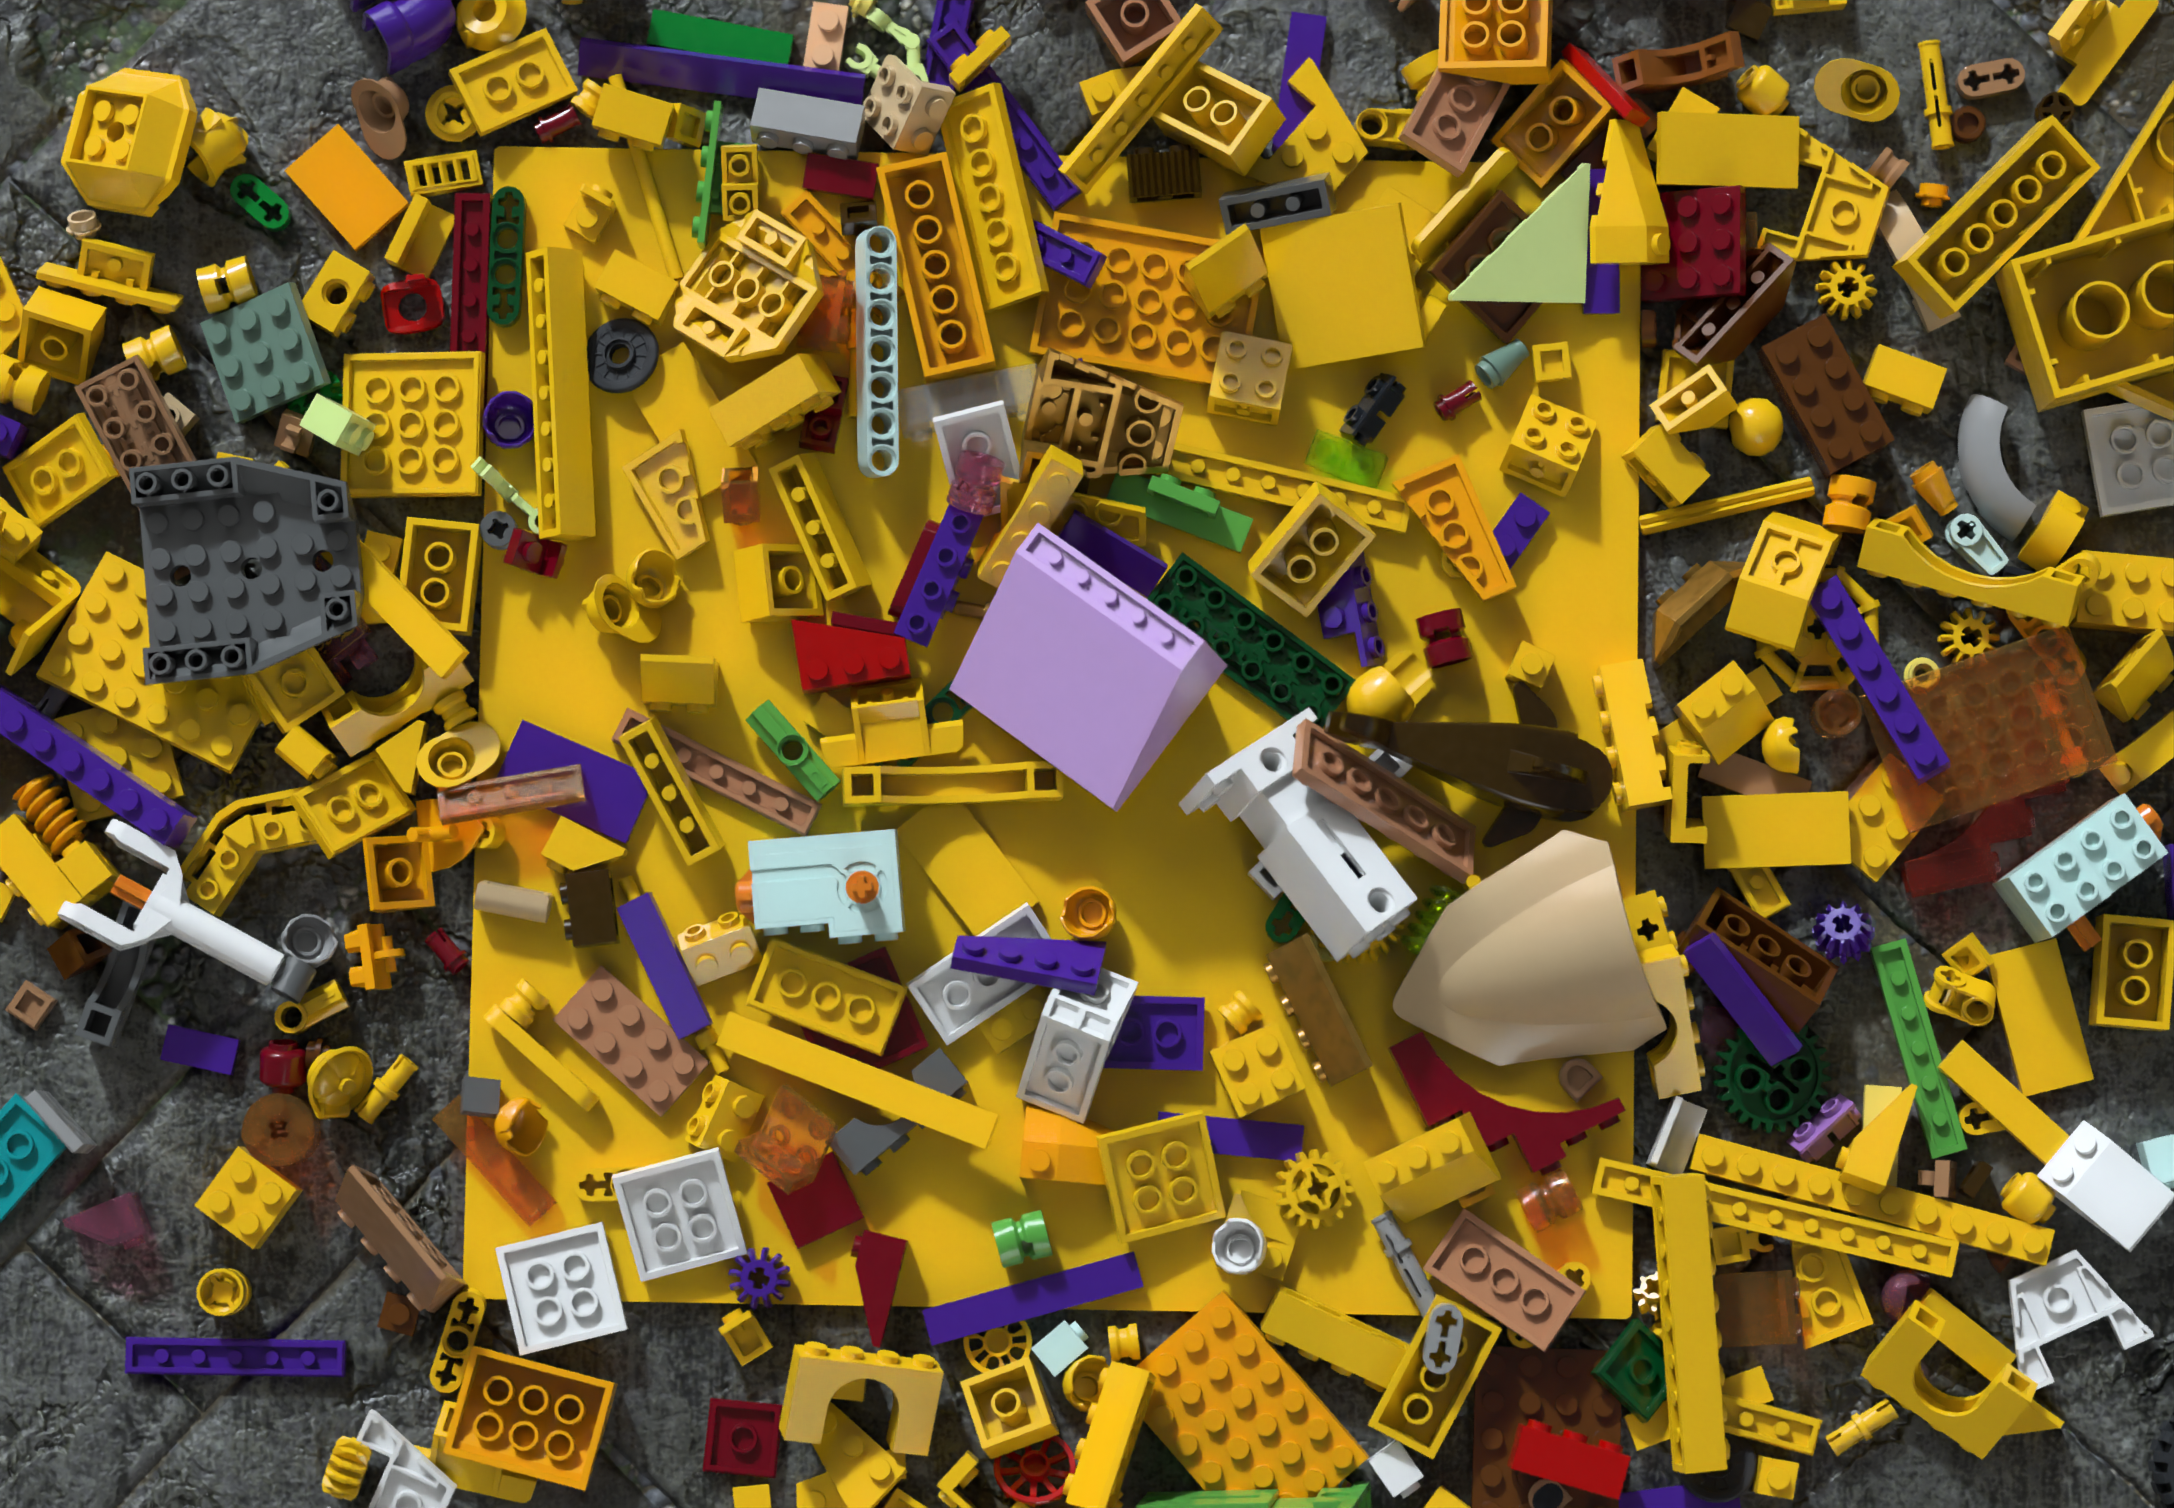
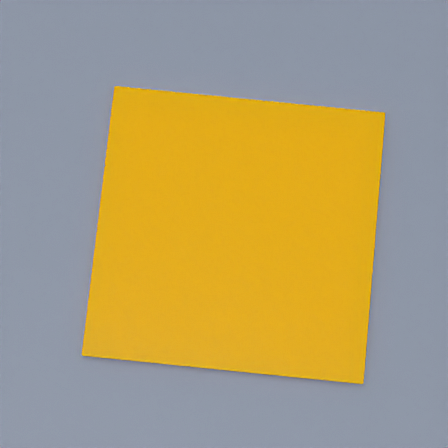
M500 146L495 149L493 197L502 187H515L523 194L527 210L520 319L513 326L503 328L494 324L489 317L487 405L491 398L504 391H517L530 398L533 402L526 272L527 252L544 247L582 250L587 339L600 326L611 320L620 318L633 319L631 317L633 311L621 305L616 310L602 303L599 300L601 295L595 289V285L614 249L668 276L630 148ZM654 149L653 152L645 151L683 276H685L703 251L698 246L697 238H692L694 216L700 217L702 203L696 202L698 181L705 180L706 168L700 166L702 150ZM758 150L759 211L794 230L781 217V213L804 192L802 185L808 154H800L795 151ZM859 152L857 160L878 163L879 167L925 157L926 155L915 153ZM928 153L927 156L933 155V154H938V153ZM1058 155V157L1061 159L1063 163L1069 157L1066 155ZM1118 156L1087 195L1082 192L1056 212L1221 240L1227 236L1219 204L1221 196L1225 192L1265 184L1250 180L1246 176L1230 169L1229 171L1223 169L1216 161L1210 158H1199L1202 187L1201 198L1130 203L1126 156ZM1363 160L1335 191L1337 208L1332 215L1373 208L1387 186L1393 187L1437 215L1485 162H1469L1464 173L1457 178L1433 161ZM1516 165L1497 185L1496 189L1502 190L1530 216L1566 180L1559 173L1547 186L1540 188ZM1021 169L1032 218L1052 228L1054 212ZM877 177L874 196L878 226H885L890 229ZM583 184L590 188L597 184L613 194L611 200L617 206L615 213L596 245L568 230L563 225L581 195L580 188ZM809 191L840 225V204L870 201ZM508 195L507 201L500 203L506 209V220L499 219L498 224L511 222L518 225L519 220L513 221L511 215L512 208L519 206V202L514 200L513 195ZM711 214L708 242L718 229L733 221H723V215ZM504 230L498 236L499 246L505 249L514 247L518 240L517 233L513 230ZM1250 230L1256 245L1262 247L1260 230ZM851 235L855 240H856L857 237H858V236H855V235ZM872 235L869 241L870 247L873 251L880 253L882 242L879 237ZM1444 244L1422 265L1414 278L1415 284L1422 288V295L1424 297L1432 294L1448 304L1442 317L1427 339L1426 346L1288 370L1277 426L1207 413L1210 385L1095 366L1182 402L1184 407L1176 443L1396 494L1398 492L1391 485L1393 481L1459 454L1492 531L1520 492L1549 511V516L1510 569L1517 587L1484 602L1480 600L1464 578L1454 579L1443 572L1441 568L1442 549L1412 510L1405 534L1368 526L1376 536L1363 551L1366 566L1369 568L1372 578L1370 585L1372 600L1378 610V619L1376 621L1378 633L1385 648L1383 660L1385 663L1397 653L1403 650H1410L1427 667L1423 652L1427 642L1420 640L1415 620L1435 612L1461 608L1466 626L1462 631V636L1469 638L1473 658L1458 664L1429 669L1435 677V684L1416 705L1408 722L1519 723L1512 690L1515 682L1505 677L1523 640L1556 655L1541 690L1533 692L1552 710L1557 720L1558 729L1577 733L1579 739L1587 741L1605 754V748L1610 747L1608 732L1602 733L1599 712L1604 711L1602 697H1595L1592 676H1597L1599 666L1638 660L1639 475L1621 456L1639 439L1641 265H1619V314H1582V303H1542L1509 341L1511 343L1513 340L1519 339L1528 349L1529 356L1521 362L1502 386H1495L1493 389L1488 388L1479 379L1475 372V365L1479 363L1480 357L1507 344L1502 343L1459 301L1448 300L1450 293L1427 272L1447 248ZM815 252L818 267L833 271ZM897 261V284L904 290ZM509 265L500 267L496 272V280L501 284H509L516 277L515 268ZM1267 277L1264 280L1266 286L1260 290L1252 336L1279 341ZM846 284L851 295L852 309H856V294ZM496 289L495 294L500 293L502 295V306L495 308L494 312L499 313L501 319H506L507 313H513L514 309L508 306L507 294L514 296L515 291L503 292ZM906 296L902 297L897 302L899 463L895 472L888 476L873 479L866 477L859 470L857 458V419L847 418L848 388L835 454L799 448L803 423L788 431H785L784 428L773 434L775 439L762 448L756 449L754 446L748 448L758 466L701 499L710 541L682 560H676L675 572L678 577H681V583L675 599L664 607H658L662 619L661 631L658 637L650 643L640 644L629 640L619 633L605 634L598 631L591 624L587 611L581 606L582 601L594 590L597 579L604 574H613L626 582V573L629 566L643 551L647 549H661L674 557L622 469L623 466L660 443L630 391L626 393L606 392L596 387L589 380L596 536L576 541L552 540L567 545L564 564L558 578L554 579L535 575L503 563L507 549H493L483 539L478 722L485 723L496 731L501 747L500 755L494 765L477 776L476 806L503 821L506 835L502 845L498 848L485 849L475 847L468 1076L501 1080L499 1111L501 1107L513 1098L525 1097L541 1105L542 1108L538 1109V1111L548 1120V1127L544 1140L535 1152L527 1157L518 1156L504 1149L497 1142L494 1128L495 1118L467 1115L463 1280L467 1283V1286L463 1290L473 1288L480 1291L485 1299L507 1300L495 1248L604 1222L622 1302L751 1303L752 1295H749L742 1303L737 1300L738 1296L744 1291L743 1287L737 1290L730 1289V1284L741 1282L740 1277L729 1275L730 1269L743 1270V1267L736 1262V1257L641 1282L619 1202L584 1201L574 1191V1179L584 1169L645 1167L705 1151L685 1141V1138L687 1136L688 1123L697 1113L702 1102L704 1087L717 1073L705 1050H700L694 1038L697 1036L696 1032L685 1037L684 1039L704 1056L710 1064L670 1109L660 1117L552 1020L602 965L673 1029L617 909L620 943L575 948L573 947V941H566L564 919H570L568 904L562 905L560 895V883H566L565 875L546 866L549 859L541 855L560 815L494 787L493 784L522 720L634 767L623 746L611 740L626 709L630 708L650 719L656 716L660 724L815 800L745 721L761 704L770 700L825 762L820 744V738L825 736L804 722V719L823 692L804 695L802 691L792 621L741 623L733 551L758 544H801L769 472V468L797 454L815 452L872 581V585L838 600L826 601L821 590L824 616L796 620L831 626L832 612L835 611L898 622L899 619L888 615V611L928 519L941 523L950 501H954L933 418L1003 400L1020 465L1022 432L1037 366L1043 356L1029 354L1039 296L993 312H984L996 368L928 384L925 382ZM675 301L663 324L660 326L652 322L649 327L657 339L659 356L683 341L685 342L719 401L727 398L796 354H821L832 375L849 378L850 350L846 349V343L850 341L851 312L848 322L840 332L827 339L810 340L796 334L781 355L733 363L727 362L682 335L673 327L674 316L676 315ZM873 313V323L880 326L883 321V316L879 319ZM1568 342L1572 378L1570 380L1535 383L1531 346ZM875 343V351H871V355L878 362H881L883 358V350L881 346ZM623 347L616 350L612 357L613 363L621 364L625 362L629 357V349ZM1380 373L1394 375L1397 377L1395 381L1406 387L1403 393L1405 398L1391 417L1386 416L1379 410L1377 416L1386 424L1372 444L1367 443L1365 447H1362L1353 440V435L1339 431L1345 423L1343 421L1344 416L1352 406L1359 404L1366 394L1364 392L1366 385L1373 377L1379 376ZM874 379L871 384L872 393L877 398H881L884 392L883 385L880 381ZM1471 380L1477 389L1466 394L1465 397L1479 391L1482 400L1457 413L1456 419L1453 421L1450 419L1443 421L1433 405L1438 400L1437 397L1440 394L1445 396ZM1530 395L1541 397L1597 422L1566 498L1499 470ZM874 416L871 423L874 432L881 434L884 430V422L880 417ZM486 435L485 461L491 464L508 483L519 491L518 495L534 509L538 508L534 435L530 442L519 449L497 447ZM875 452L872 456V464L877 470L881 471L885 463L884 458L879 452ZM1116 473L1102 474L1099 478H1090L1087 495L1106 499ZM1138 474V475H1140V476H1142V477H1145V478H1148V479H1150V480H1151V478H1152V476H1150V475ZM485 481L484 517L493 511L506 512L515 520L518 529L533 533L528 524L529 516L514 503H508ZM1185 483L1180 485L1193 491L1196 487ZM1208 489L1216 494L1214 499L1220 501L1221 507L1253 518L1241 553L1146 517V546L1139 548L1168 564L1166 571L1154 589L1183 552L1355 680L1368 670L1375 668L1361 667L1355 633L1333 639H1323L1317 606L1306 618L1250 576L1248 561L1292 508ZM1001 513L983 517L970 547L971 554L969 558L974 559L973 566L966 580L960 577L955 591L960 593L958 600L986 605V602L991 603L998 588L978 578L977 562L995 533L1001 531ZM1133 589L1135 592L1143 596L1145 599H1148L1147 596ZM954 608L952 613L946 611L943 619H939L927 648L905 639L912 676L910 679L922 678L925 706L955 678L980 627L981 619L954 614ZM1450 631L1436 634L1437 640L1451 637ZM640 654L714 657L719 664L717 708L708 707V713L705 714L686 712V706H672V712L650 711V705H644L641 701ZM1222 673L1117 812L1064 773V798L1061 801L972 803L965 805L1040 901L1032 910L1051 939L1079 940L1069 935L1060 922L1064 899L1080 887H1098L1107 891L1113 898L1117 909L1116 920L1112 930L1105 937L1097 940L1107 942L1102 968L1139 982L1134 996L1205 997L1203 1071L1103 1068L1087 1119L1114 1131L1158 1121L1159 1111L1186 1114L1202 1110L1205 1116L1238 1119L1209 1055V1051L1241 1037V1035L1219 1013L1218 1009L1222 1005H1228L1233 1001V995L1240 990L1263 1014L1259 1021H1253L1248 1026V1032L1244 1035L1277 1021L1306 1089L1240 1119L1304 1125L1302 1151L1306 1154L1307 1158L1310 1150L1318 1149L1320 1158L1324 1153L1331 1152L1332 1163L1340 1160L1344 1162L1343 1167L1340 1169L1341 1173L1352 1174V1177L1345 1181L1346 1186L1354 1187V1192L1347 1193L1345 1196L1346 1199L1352 1202L1351 1207L1340 1208L1344 1214L1342 1219L1337 1220L1331 1216L1332 1226L1324 1227L1320 1220L1318 1229L1310 1230L1308 1221L1304 1226L1300 1227L1283 1281L1253 1271L1245 1275L1229 1274L1216 1264L1212 1254L1213 1236L1215 1231L1224 1224L1226 1217L1120 1244L1117 1239L1108 1191L1105 1185L1019 1178L1026 1105H1037L1019 1099L1016 1095L1036 1030L999 1055L996 1054L978 1025L949 1045H946L909 988L906 994L929 1047L880 1069L914 1082L912 1070L937 1049L941 1048L969 1082L963 1087L967 1093L959 1100L1000 1115L987 1150L929 1127L921 1129L917 1125L907 1133L910 1140L895 1153L889 1148L878 1157L882 1163L867 1176L862 1172L855 1176L827 1143V1140L854 1118L870 1125H886L901 1118L900 1116L836 1091H829L828 1088L720 1047L730 1069L719 1074V1076L765 1096L736 1162H731L725 1158H722L747 1247V1254L741 1255V1257L748 1263L751 1262L748 1256V1249L754 1248L757 1258L760 1260L763 1247H767L770 1250L767 1261L770 1262L776 1254L780 1253L783 1258L775 1267L777 1269L783 1266L790 1267V1272L779 1274V1279L791 1281V1286L783 1287L778 1285L777 1289L785 1297L780 1301L772 1293L769 1294L772 1304L864 1306L855 1268L857 1258L851 1257V1251L855 1236H863L864 1230H869L908 1240L892 1306L935 1307L1134 1251L1144 1287L1065 1309L1198 1312L1225 1289L1244 1312L1265 1313L1278 1285L1281 1284L1344 1314L1421 1315L1391 1257L1387 1258L1383 1252L1386 1248L1374 1225L1371 1223L1372 1219L1392 1209L1379 1197L1363 1162L1436 1128L1435 1124L1426 1127L1388 1051L1389 1047L1422 1031L1437 1056L1457 1077L1481 1094L1506 1105L1535 1112H1570L1592 1108L1620 1098L1626 1110L1618 1114L1621 1121L1602 1131L1598 1125L1586 1130L1588 1138L1568 1147L1566 1141L1560 1143L1567 1157L1559 1160L1561 1168L1545 1176H1542L1540 1171L1530 1172L1513 1136H1508L1507 1139L1510 1144L1490 1153L1501 1176V1179L1491 1183L1496 1194L1476 1202L1465 1209L1556 1271L1568 1262H1580L1589 1269L1591 1273L1590 1286L1569 1318L1628 1319L1632 1315L1633 1203L1592 1194L1591 1191L1599 1157L1633 1165L1634 1050L1540 1059L1498 1066L1460 1049L1399 1017L1393 1010V998L1447 905L1466 892L1463 890L1461 882L1445 875L1440 869L1423 858L1415 856L1410 850L1396 841L1388 839L1383 833L1366 822L1358 820L1418 899L1407 908L1411 914L1402 921L1405 923V928L1392 931L1400 937L1399 942L1393 943L1388 939L1385 940L1391 949L1388 954H1384L1377 947L1375 950L1378 954V960L1373 962L1368 952L1364 953V963L1362 965L1357 964L1356 957L1354 959L1351 957L1347 964L1343 963L1342 959L1338 962L1336 960L1322 961L1373 1066L1331 1087L1327 1080L1321 1083L1312 1066V1063L1317 1061L1311 1047L1305 1050L1295 1030L1301 1028L1295 1015L1288 1017L1279 997L1285 994L1279 982L1271 983L1263 966L1269 962L1266 957L1268 953L1287 944L1272 941L1265 930L1267 919L1284 892L1282 891L1272 901L1247 875L1260 861L1257 856L1264 850L1263 846L1240 816L1230 822L1217 804L1205 812L1198 808L1189 815H1186L1179 806V802L1206 773L1287 722V720ZM850 688L826 692L851 709ZM952 691L946 694V696L956 702L959 710L966 706L960 702L961 698L955 697ZM1347 696L1335 712H1348L1346 706ZM944 702L935 705L932 711L933 718L937 722L951 720L954 713L953 708ZM972 708L961 718L963 719L964 744L959 751L922 756L911 767L976 766L1046 760L979 711ZM799 742L788 743L783 750L784 757L788 760H797L803 753V746ZM1346 743L1368 758L1377 750ZM897 760L884 761L883 766L899 767ZM874 763L861 764V765H853V766H846V767L874 766ZM1414 766L1401 778L1476 826L1473 875H1477L1482 881L1562 830H1567L1608 842L1622 898L1636 895V810L1622 812L1621 804L1615 805L1612 787L1606 799L1600 804V807L1585 819L1573 822H1557L1541 818L1536 827L1526 835L1488 848L1484 847L1482 839L1503 807L1476 798ZM829 767L840 779L841 783L819 801L822 807L807 836L897 829L927 805L843 807V767ZM1612 768V774H1613V782H1612V783H1616L1617 780H1616L1615 769ZM692 780V784L725 844L720 850L690 866L686 864L649 795L627 844L581 825L629 851L626 858L586 871L601 869L612 871L616 908L628 902L618 883L619 880L626 876H632L641 895L652 892L684 962L685 959L677 937L679 934L683 933L690 926L696 924L705 925L718 920L721 915L727 912H739L736 906L735 885L750 869L748 841L804 837ZM484 826L486 828L484 833H486L489 838L490 832L487 830V827ZM899 837L906 931L898 932L897 940L875 941V934L862 935V942L838 944V937H829L828 923L824 924L825 931L801 933L800 926H789L788 934L764 936V929H755V924L749 921L762 956L765 954L771 936L844 964L886 946L904 987H907L906 983L951 954L954 951L958 935H974ZM568 869V871H567L566 874L575 873V872H573V871H571V870ZM487 880L552 893L554 897L547 923L474 909L477 884ZM1292 903L1290 908L1296 911L1297 909ZM1289 912L1285 914L1281 921L1276 919L1272 921V924L1276 927L1274 932L1276 936L1280 937L1282 933H1287L1288 935L1291 933L1292 929L1288 927V923L1293 915ZM1306 920L1291 941L1306 933L1309 936L1311 935L1312 928ZM761 963L697 986V990L713 1021L709 1028H714L718 1037L730 1011L806 1040L800 1025L745 1005ZM522 978L550 1000L543 1010L535 1011L534 1021L525 1030L600 1097L589 1111H586L483 1018L494 1004L499 1006L505 998L512 997L513 994L517 993L515 986ZM1039 985L1048 999L1053 988ZM1575 1058L1585 1059L1603 1076L1578 1102H1575L1562 1088L1558 1077L1562 1065ZM1460 1112L1454 1114L1456 1118L1461 1116ZM834 1151L865 1218L798 1249L767 1182ZM1213 1154L1226 1216L1236 1188L1276 1202L1282 1198V1193L1273 1191V1187L1282 1185V1180L1276 1177V1173L1288 1171L1283 1163L1285 1160ZM1313 1165L1314 1167H1317V1170L1320 1174H1323L1325 1176L1331 1175L1324 1168L1317 1165ZM605 1173L607 1181H595L593 1174H589L587 1181L581 1182V1189H587L588 1195L592 1196L595 1189L607 1188L606 1196H613L610 1188L612 1173ZM1297 1175L1293 1179L1292 1190L1295 1189L1298 1182ZM1312 1184V1187L1308 1189V1193L1315 1195L1320 1190L1319 1185ZM1336 1188L1333 1189V1192L1329 1199L1331 1205L1335 1199ZM1457 1199L1407 1223H1404L1394 1212L1392 1213L1405 1238H1410L1412 1242L1410 1248L1421 1268L1424 1267L1463 1209ZM1301 1202L1297 1204L1302 1210L1314 1214L1308 1205ZM1041 1210L1053 1255L1036 1260L1026 1256L1023 1263L1003 1268L992 1222L1012 1218L1017 1222L1022 1214ZM758 1267V1272L754 1273L752 1271L750 1279L756 1281V1288L762 1289V1284L766 1283L768 1285L770 1277L764 1275V1268ZM1569 1269L1566 1271L1565 1275H1567L1569 1280L1578 1286L1583 1284L1580 1280V1276L1583 1274L1580 1269L1575 1272ZM1423 1270L1435 1294L1461 1304L1485 1317H1491ZM762 1296L759 1298V1304H764Z

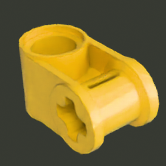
M1367 108L1357 117L1354 129L1365 146L1415 151L1398 139L1414 109ZM1365 120H1373L1378 124L1380 132L1375 135L1367 134L1363 131L1361 123Z
M1939 966L1936 968L1933 974L1935 981L1931 989L1926 991L1923 996L1925 1006L1931 1011L1951 1016L1973 1026L1988 1024L1993 1018L1997 994L1994 986L1985 980L1961 973L1949 966ZM1974 1001H1979V1002H1982V1003H1984V1004L1979 1005V1004H1975V1003H1973V1002H1974Z

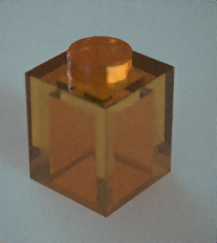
M759 467L722 468L721 492L724 523L745 526L753 522H760L761 494Z

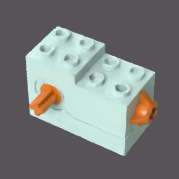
M2124 793L2105 802L1992 885L2034 943L2052 938L2067 928L2085 952L2102 939L2084 914L2168 854V851L2160 842L2163 822L2150 805L2141 804L2135 808Z
M897 829L748 841L750 869L735 885L736 906L742 915L755 924V929H764V936L788 934L789 926H800L801 933L825 931L824 924L828 923L830 938L838 937V944L860 943L862 942V935L875 934V941L897 940L898 932L906 931Z

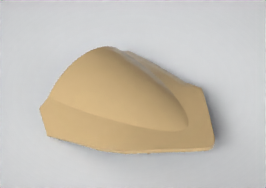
M1562 830L1447 905L1393 998V1010L1402 1019L1498 1066L1540 1059L1631 1051L1667 1029L1666 1022L1650 989L1635 946L1609 843L1567 830Z

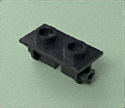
M1380 373L1379 376L1373 377L1366 385L1364 390L1366 394L1359 404L1352 406L1345 414L1343 419L1345 423L1339 431L1353 435V440L1362 447H1365L1367 443L1372 444L1386 424L1377 416V413L1380 410L1386 416L1391 417L1405 398L1403 393L1406 387L1395 381L1397 377L1394 375Z

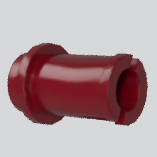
M569 104L567 107L544 119L541 116L538 117V122L534 123L533 127L542 143L548 140L552 143L554 142V137L575 126L581 125L575 110Z
M1469 380L1445 396L1440 394L1437 397L1438 400L1433 403L1439 417L1443 421L1448 419L1453 421L1456 419L1457 413L1481 401L1482 397L1479 391L1465 397L1466 394L1477 389L1476 385Z
M441 927L437 929V932L434 931L430 934L424 943L430 947L444 964V971H450L452 975H455L469 963L466 957L468 953L465 950L461 951Z

